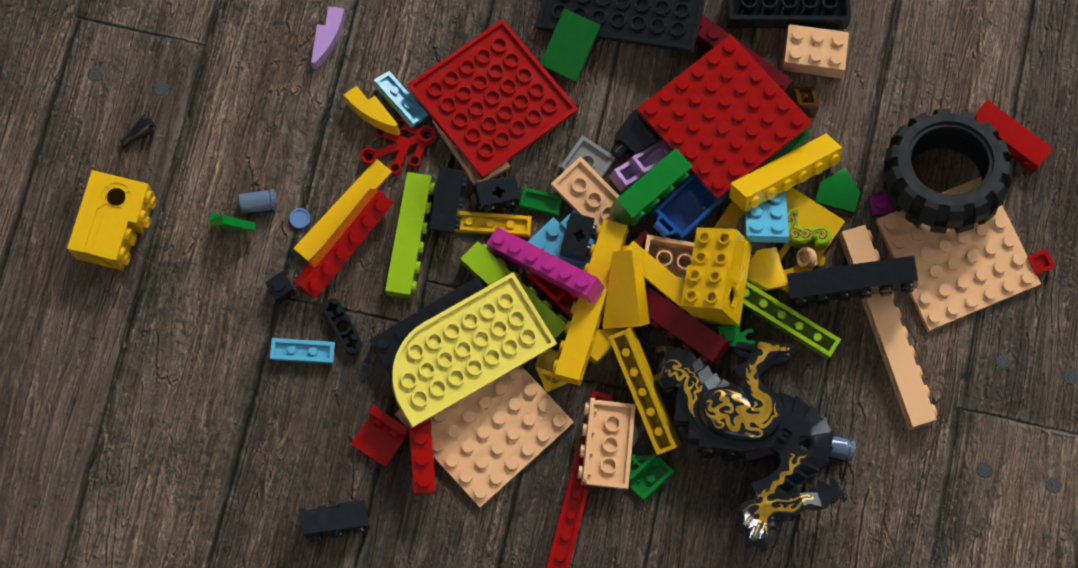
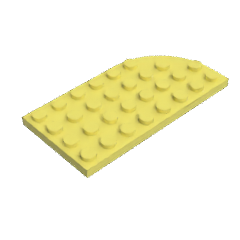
M511 273L423 322L408 334L396 353L392 367V388L396 402L410 427L414 428L556 346L557 342L515 274Z

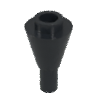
M141 116L129 134L120 140V143L123 147H126L132 141L154 133L153 128L155 124L149 117L144 118Z

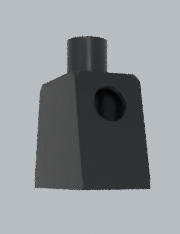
M635 109L615 134L614 140L618 146L612 150V153L619 160L627 153L633 157L662 139Z

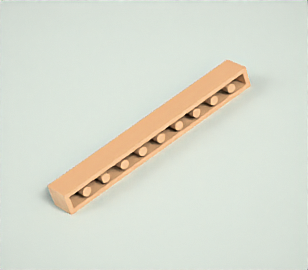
M866 225L842 231L839 235L848 265L880 260L879 252L877 249H874L872 244V233L870 230H867ZM880 293L872 294L871 298L861 299L908 430L932 424L937 420V410L930 403L928 386L923 384L921 378L923 377L922 369L919 365H916L914 359L916 357L915 350L908 343V331L905 326H902L900 321L901 312L898 307H895L893 302L894 293L889 296H880Z

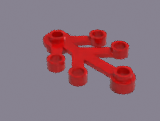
M396 119L397 124H404L402 128H399L400 132L407 131L414 135L409 138L387 132L379 135L377 132L380 129L376 128L375 135L378 139L386 138L396 143L377 150L371 147L364 148L361 151V160L365 165H371L376 159L399 151L394 162L389 167L392 175L397 176L402 172V164L410 146L418 144L414 155L409 157L410 167L418 168L421 165V157L426 146L432 145L436 141L437 133L433 127L425 125L420 128L416 126L411 128L404 119ZM427 133L430 135V138L424 139L423 135ZM367 155L373 156V159L370 161L365 158ZM413 159H418L419 161L417 164L411 163ZM398 166L399 170L395 172L392 168Z

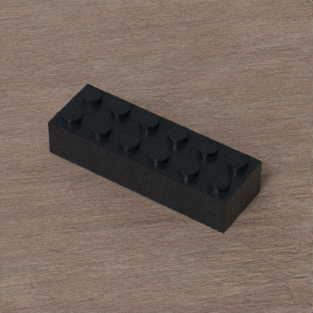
M726 0L727 28H788V25L792 24L821 29H847L851 21L850 0Z
M915 256L787 274L791 305H796V308L808 307L809 303L816 302L817 305L829 304L830 300L837 299L838 302L850 301L851 297L858 296L859 299H868L872 297V294L879 293L880 296H889L893 294V291L910 293L918 286Z
M478 276L369 340L372 349L390 378H392V367L396 353L408 334L423 322L484 289L485 287Z

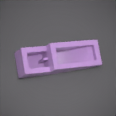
M328 6L325 25L317 24L311 60L312 68L315 70L325 62L339 40L346 17L344 8Z
M661 140L614 169L609 178L622 193L665 158L671 150Z

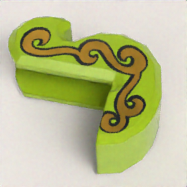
M797 208L791 209L787 213L788 244L790 246L803 248L813 243V249L816 251L823 250L828 246L831 240V233L826 227H798Z

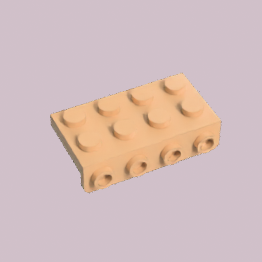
M590 398L589 403L585 402L584 415H587V424L583 423L582 436H585V444H581L580 457L583 458V465L578 468V479H581V485L628 489L636 404L595 400V398Z

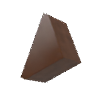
M794 87V103L808 118H815L819 109L815 88Z

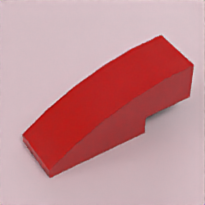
M530 272L527 277L571 321L573 317L571 313L574 301H578L579 297Z

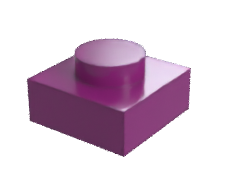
M889 193L868 196L871 217L885 216L893 213L891 202L888 199Z

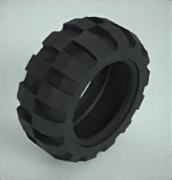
M951 108L936 109L931 116L924 112L909 119L907 126L899 127L892 136L889 148L886 150L882 179L883 187L889 191V201L897 212L902 210L906 212L905 219L917 227L921 223L930 226V232L946 234L947 229L954 228L956 233L974 229L975 223L979 225L985 224L996 214L998 207L1003 205L1012 182L1013 167L1010 163L1011 154L1004 140H997L999 132L987 121L982 124L976 121L977 115L963 110L961 115L951 113ZM931 149H953L965 154L976 164L981 174L982 183L975 189L963 194L947 195L938 193L926 187L917 178L911 162L921 153Z

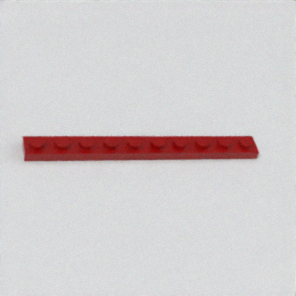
M592 391L591 398L612 402L613 396ZM582 433L546 568H569L590 487L589 485H581V479H578V468L583 465V458L580 457L581 444H585V436H582Z

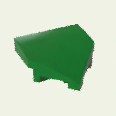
M846 167L820 181L815 202L855 212L860 191Z
M210 213L209 226L238 232L256 231V222Z
M631 454L629 488L645 502L675 473L660 457H656V454L651 456Z

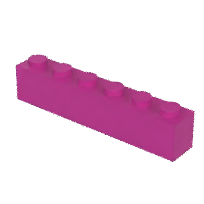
M499 227L495 229L486 243L494 254L593 305L605 288L597 277Z

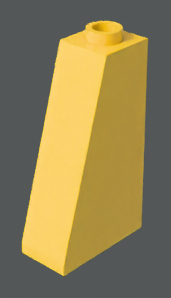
M633 245L621 246L620 251L612 253L602 324L603 329L638 327L650 324L641 248L633 249Z

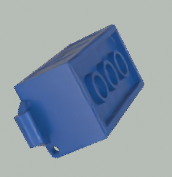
M692 174L663 203L652 210L650 219L655 223L653 227L664 238L669 236L671 239L686 241L696 232L697 227H701L730 199V191L717 201L696 176Z

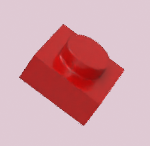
M1047 249L1027 257L1036 276L1055 268Z

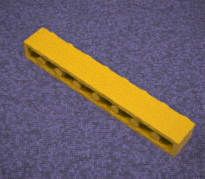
M606 219L603 220L602 226L598 225L596 231L598 239L596 244L591 246V261L586 263L584 271L597 277L605 288L594 305L581 298H578L577 302L574 301L571 310L573 317L571 321L568 320L565 328L567 336L565 340L561 341L559 346L561 355L559 360H555L552 371L555 372L556 380L581 386L605 310L612 253L620 251V247L625 246L629 234L628 225Z

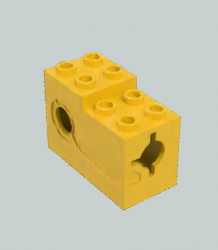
M92 170L67 247L73 257L77 260L124 271L125 265L128 266L130 262V248L136 243L137 234L135 232L144 234L145 228L148 229L151 221L149 214L156 205L157 198L149 184Z
M697 227L691 265H687L681 307L701 323L740 326L752 245L748 240H745V237L737 229Z

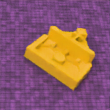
M777 247L757 250L750 257L747 280L760 290L782 289L787 286Z
M553 349L540 354L535 363L546 393L567 384V382L556 380L555 372L552 371L555 360H559L561 355L560 352Z

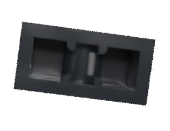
M515 175L476 182L473 188L479 212L491 213L496 211L497 208L502 207L511 209L516 207L521 199Z
M573 212L570 213L560 249V256L584 262L585 256H590L592 246L589 244L590 237H595L598 226L594 225L595 218ZM578 234H582L580 242L576 241Z

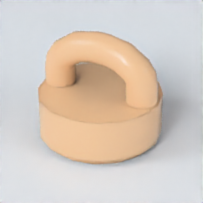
M803 247L798 250L796 260L800 267L811 268L817 265V255L814 249Z

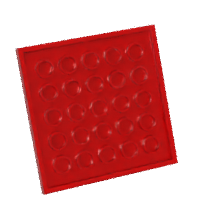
M501 19L409 82L406 87L481 179L487 177L578 112V107L504 19Z
M731 34L637 108L640 116L672 151L676 148L693 166L690 171L717 201L730 191L732 182L755 171L812 125V121Z

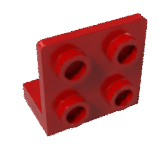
M373 405L369 410V418L351 444L386 467L410 432L409 428Z

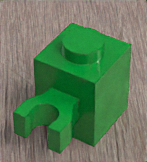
M739 326L718 327V335L727 340L731 345L726 352H733L734 348H737L736 342L755 344L754 340L748 341L746 339V335L754 333L753 329H746L740 332Z

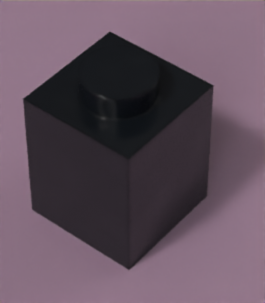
M283 271L265 282L267 289L278 305L296 294L294 287Z

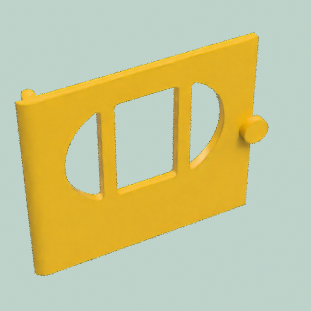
M793 187L786 191L787 213L791 209L797 208L798 227H826L831 233L829 246L845 221ZM732 201L713 228L736 229L738 221L745 212ZM785 243L778 253L780 261L791 247L788 243ZM810 243L806 247L813 249L814 244ZM828 246L823 250H815L817 267L824 265L825 257L823 254ZM797 264L792 268L783 270L787 286L781 290L789 294L787 274L813 270L814 267L803 268Z

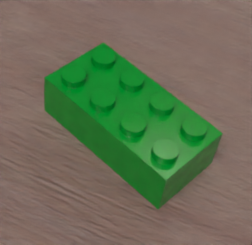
M675 148L614 201L609 209L610 214L619 223L634 227L645 214L648 215L656 208L660 201L663 202L675 188H679L690 176L689 171L693 166Z

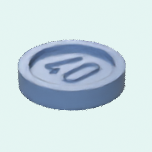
M303 208L293 210L289 217L291 225L297 229L307 227L310 223L308 211Z

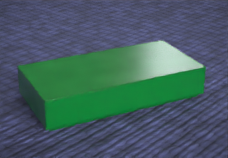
M523 187L518 208L558 218L563 198L559 195Z

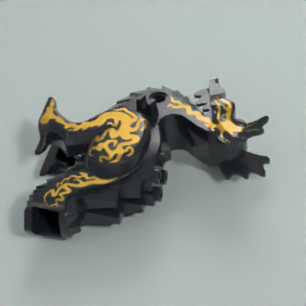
M761 340L756 341L755 344L736 342L737 348H734V353L745 362L734 368V375L731 376L730 380L731 383L725 379L720 380L716 373L713 375L709 366H705L701 358L697 359L691 351L666 345L654 347L653 354L663 359L661 372L654 377V382L663 394L676 393L673 425L688 428L687 444L698 445L697 453H701L703 458L712 459L714 456H720L725 461H735V459L744 458L748 463L770 457L776 463L777 470L771 476L750 484L754 497L752 500L743 503L736 514L741 520L739 532L746 536V548L757 546L762 552H767V545L772 544L770 531L780 528L784 521H793L803 510H824L830 504L834 505L839 499L843 502L846 501L848 498L847 493L841 491L834 478H830V485L818 480V490L810 486L809 493L789 494L795 489V486L806 482L807 478L819 475L820 470L830 463L829 456L834 448L831 446L834 433L830 431L826 417L822 418L813 406L809 407L797 395L793 398L782 392L779 394L768 390L760 380V377L771 368L784 366L788 363L794 349L793 344ZM799 446H804L807 451L801 450Z

